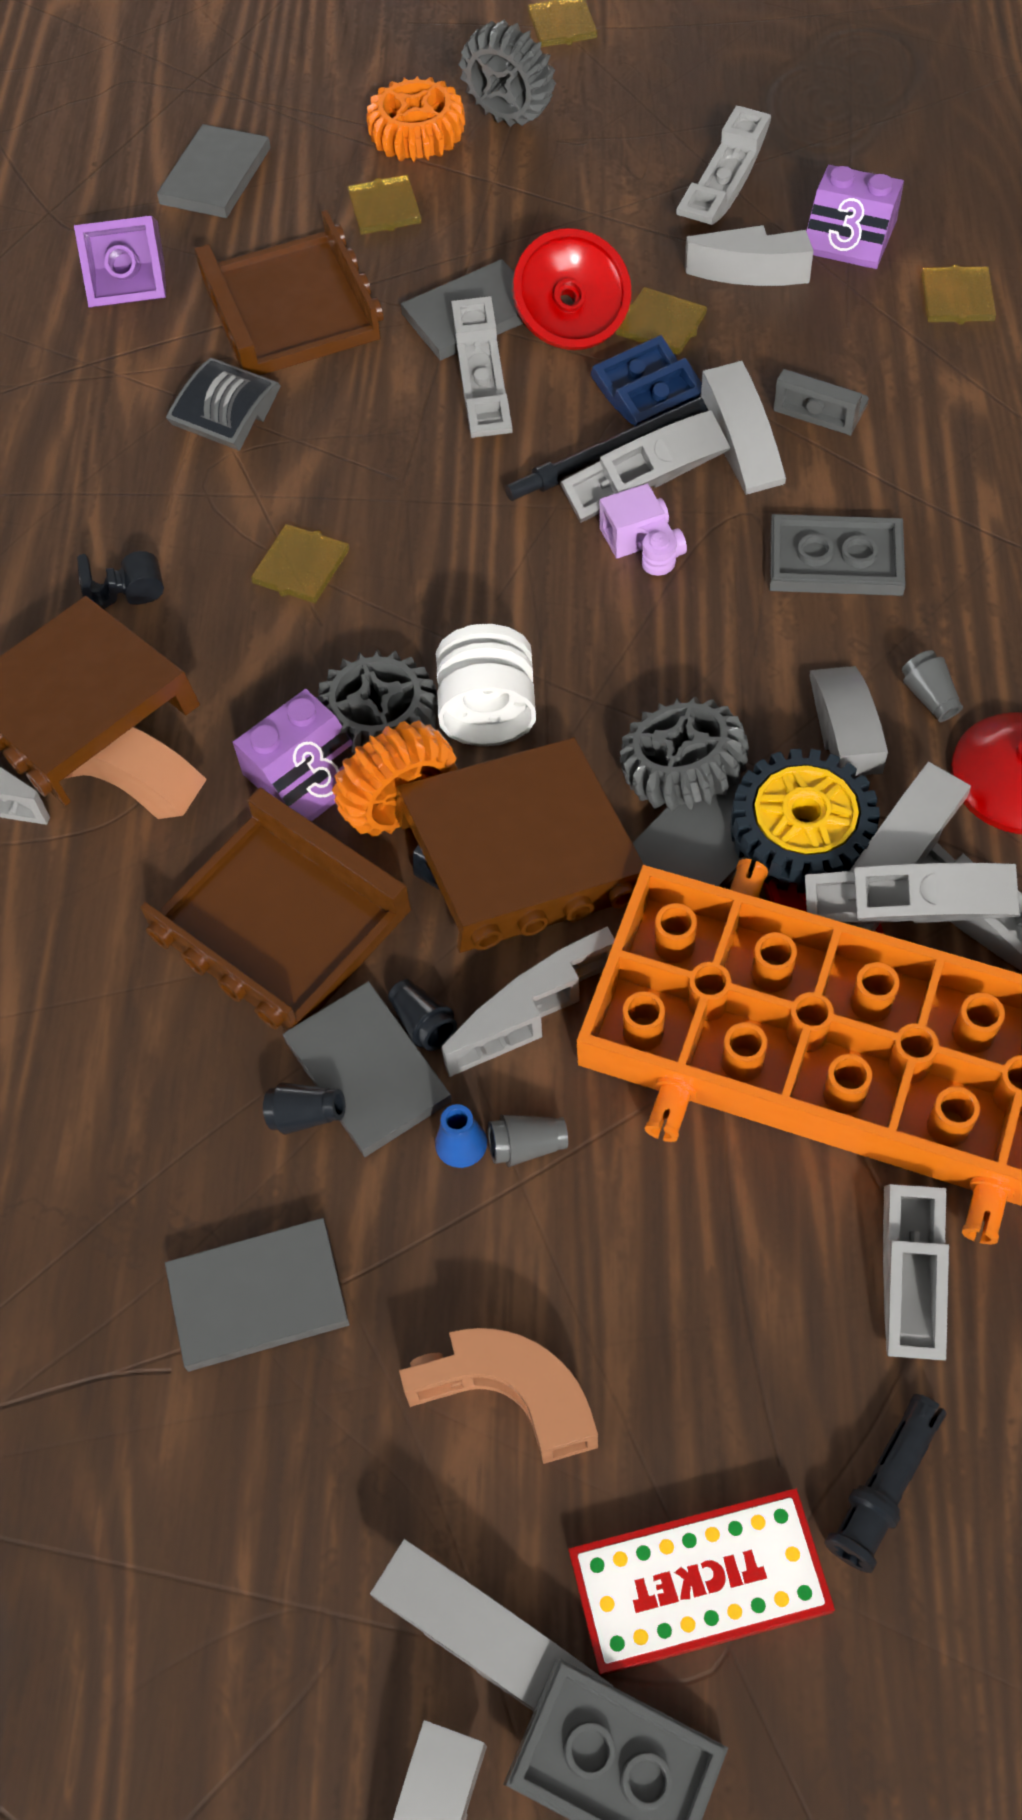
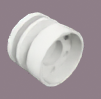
M476 624L455 630L445 637L436 651L439 687L437 690L439 725L447 736L463 744L495 746L515 741L529 732L536 721L534 684L532 683L531 645L524 635L506 626Z

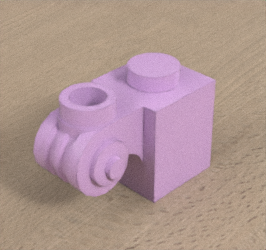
M648 483L600 499V530L616 559L643 550V569L651 575L660 576L671 572L675 567L676 558L687 552V545L682 531L679 528L671 530L668 524L669 513L667 506L662 498H656Z

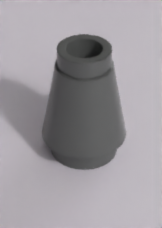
M928 650L916 655L903 666L902 672L905 676L903 683L935 715L938 722L951 719L963 709L944 657H937L933 650Z
M501 1114L500 1120L489 1121L488 1142L492 1161L494 1164L506 1163L507 1167H511L560 1149H567L568 1132L564 1118Z

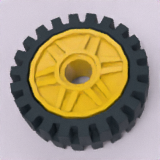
M790 749L788 759H785L780 751L771 754L769 764L762 759L755 764L753 772L748 770L743 776L741 785L739 784L732 806L731 839L732 842L735 841V852L739 858L745 856V859H752L749 867L751 873L754 870L756 861L767 867L768 875L764 880L766 884L774 877L778 879V889L787 891L789 884L795 883L797 884V893H806L805 875L850 871L877 832L880 811L879 807H876L878 799L874 790L868 791L870 782L864 775L856 778L857 768L848 762L842 769L839 768V756L830 753L827 761L820 760L821 750L810 749L808 758H803L801 749ZM803 818L809 820L810 822H803L798 819Z

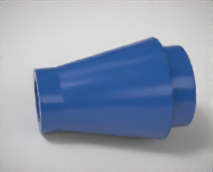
M455 1104L447 1107L441 1115V1124L435 1139V1149L439 1158L447 1165L457 1168L469 1167L477 1163L485 1154L487 1136L483 1128L473 1118L471 1111L464 1105Z

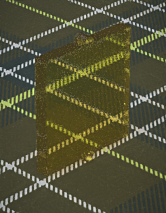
M552 0L528 5V12L538 40L542 42L541 47L564 43L571 45L576 41L597 38V29L585 0Z
M408 175L383 180L376 178L373 182L348 186L361 234L387 229L388 231H394L397 227L421 223L420 212Z
M952 265V267L922 269L928 322H958V324H964L967 321H995L996 311L988 267H959L958 265Z
M644 287L634 303L629 306L628 313L616 331V335L641 343L662 335L672 352L679 355L689 339L697 335V327L706 315L707 307Z
M285 524L251 576L252 583L279 591L282 597L291 595L316 604L349 551L348 543L322 536L320 531L310 532Z

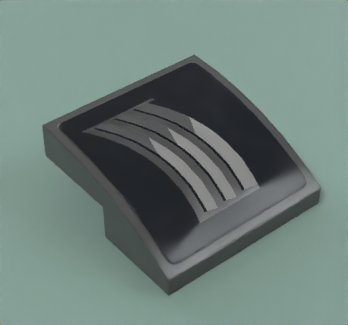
M209 358L185 384L170 408L166 419L174 426L240 451L255 419L264 422L281 386L273 380L214 358Z

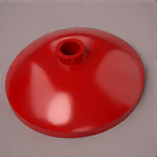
M564 228L547 232L528 245L516 265L513 275L512 292L515 307L521 320L535 336L554 347L566 350H583L605 342L621 326L631 303V280L623 259L606 240L585 230ZM561 296H570L573 304L567 305L563 303Z
M1008 712L987 717L974 724L962 735L952 757L951 774L971 785L968 797L963 802L970 812L983 822L997 829L1021 835L1022 712Z

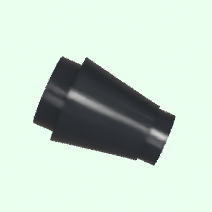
M401 980L390 990L388 1000L393 1005L416 1046L424 1047L428 1051L438 1050L457 1031V1022L454 1020L453 1010L418 985H415L411 980Z
M285 1082L279 1083L276 1088L267 1090L263 1100V1115L267 1126L271 1130H279L284 1135L332 1121L342 1120L346 1109L345 1097L340 1089Z

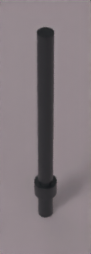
M700 396L552 464L547 461L534 467L532 474L505 485L506 494L511 501H514L538 489L544 492L559 485L560 479L599 462L601 456L665 426L709 410Z

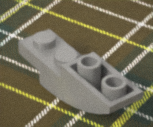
M712 410L665 426L601 456L598 463L561 481V487L579 522L582 523L600 513L601 498L647 483L650 487L654 486V488H657L730 450L731 447Z
M927 863L854 867L855 871L805 875L807 912L850 925L900 921L928 923L1020 916L1016 864Z

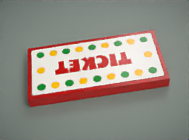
M797 1488L568 1549L599 1676L825 1616L835 1611Z

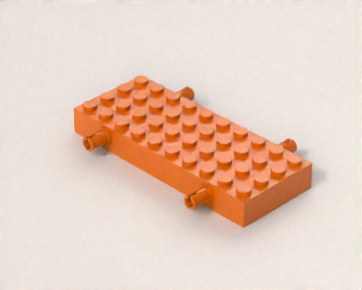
M752 859L738 861L730 890L643 865L577 1038L578 1066L659 1091L649 1121L644 1129L649 1135L658 1139L664 1120L667 1119L663 1141L666 1142L677 1141L679 1137L678 1132L688 1103L692 1101L972 1190L973 1195L966 1222L962 1228V1234L974 1241L976 1233L980 1232L982 1221H984L979 1243L988 1245L998 1243V1233L1006 1201L1022 1206V974L760 899L759 895L764 880L768 875V869L765 865L756 861L751 878H749L750 872L748 870Z

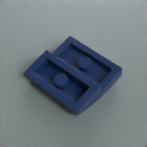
M662 335L594 365L591 371V377L604 396L634 426L701 396L702 382L686 358L678 361Z

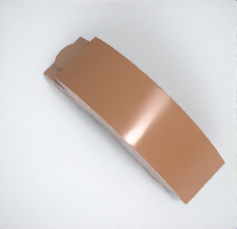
M134 727L65 777L71 778L86 775L105 780L131 795L157 819L183 816L207 780L171 748Z
M486 1328L449 1332L454 1355L443 1357L442 1353L425 1354L413 1359L410 1362L411 1367L399 1370L404 1393L410 1407L474 1389L492 1390L508 1396L528 1416L535 1433L543 1464L598 1448V1432L588 1401L579 1383L570 1370L555 1355L524 1336L508 1331Z

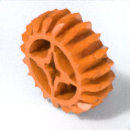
M418 76L414 80H407L403 77L402 82L396 83L391 81L389 88L381 87L378 89V95L372 96L371 104L367 106V126L371 141L376 144L378 151H385L386 157L397 155L399 161H403L405 158H411L413 162L418 158H425L429 161L430 156L433 155L442 157L444 150L450 151L454 149V143L461 141V134L464 132L465 112L461 96L456 94L454 87H447L445 81L435 83L433 77H429L426 80H420Z
M418 720L409 725L403 721L395 729L386 726L382 734L376 737L370 735L369 741L366 744L356 746V753L342 761L344 769L338 771L334 776L337 783H335L331 790L335 795L334 801L338 806L339 813L360 834L368 833L371 837L378 836L383 831L392 834L396 828L400 827L395 816L397 786L457 770L458 768L455 764L457 757L452 752L453 748L431 724L424 725Z

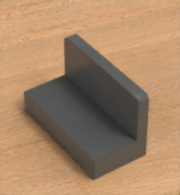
M783 369L777 379L774 411L851 436L868 405L869 397L853 390Z

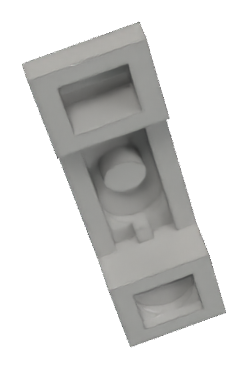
M736 105L722 129L719 148L698 184L693 182L690 184L676 209V215L711 225L724 216L751 172L771 122V114Z
M488 296L451 301L471 438L512 433L507 394L505 393L497 343L492 298Z

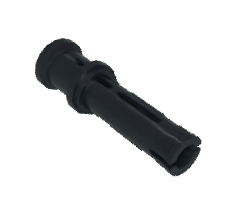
M914 1394L902 1420L879 1458L871 1477L865 1486L859 1485L857 1489H853L848 1498L851 1507L837 1533H829L824 1542L826 1547L835 1556L860 1571L866 1573L873 1572L877 1564L874 1555L888 1528L895 1529L901 1519L899 1516L901 1511L898 1504L903 1497L902 1495L918 1469L936 1431H938L947 1415L944 1408H938L939 1404L924 1395Z

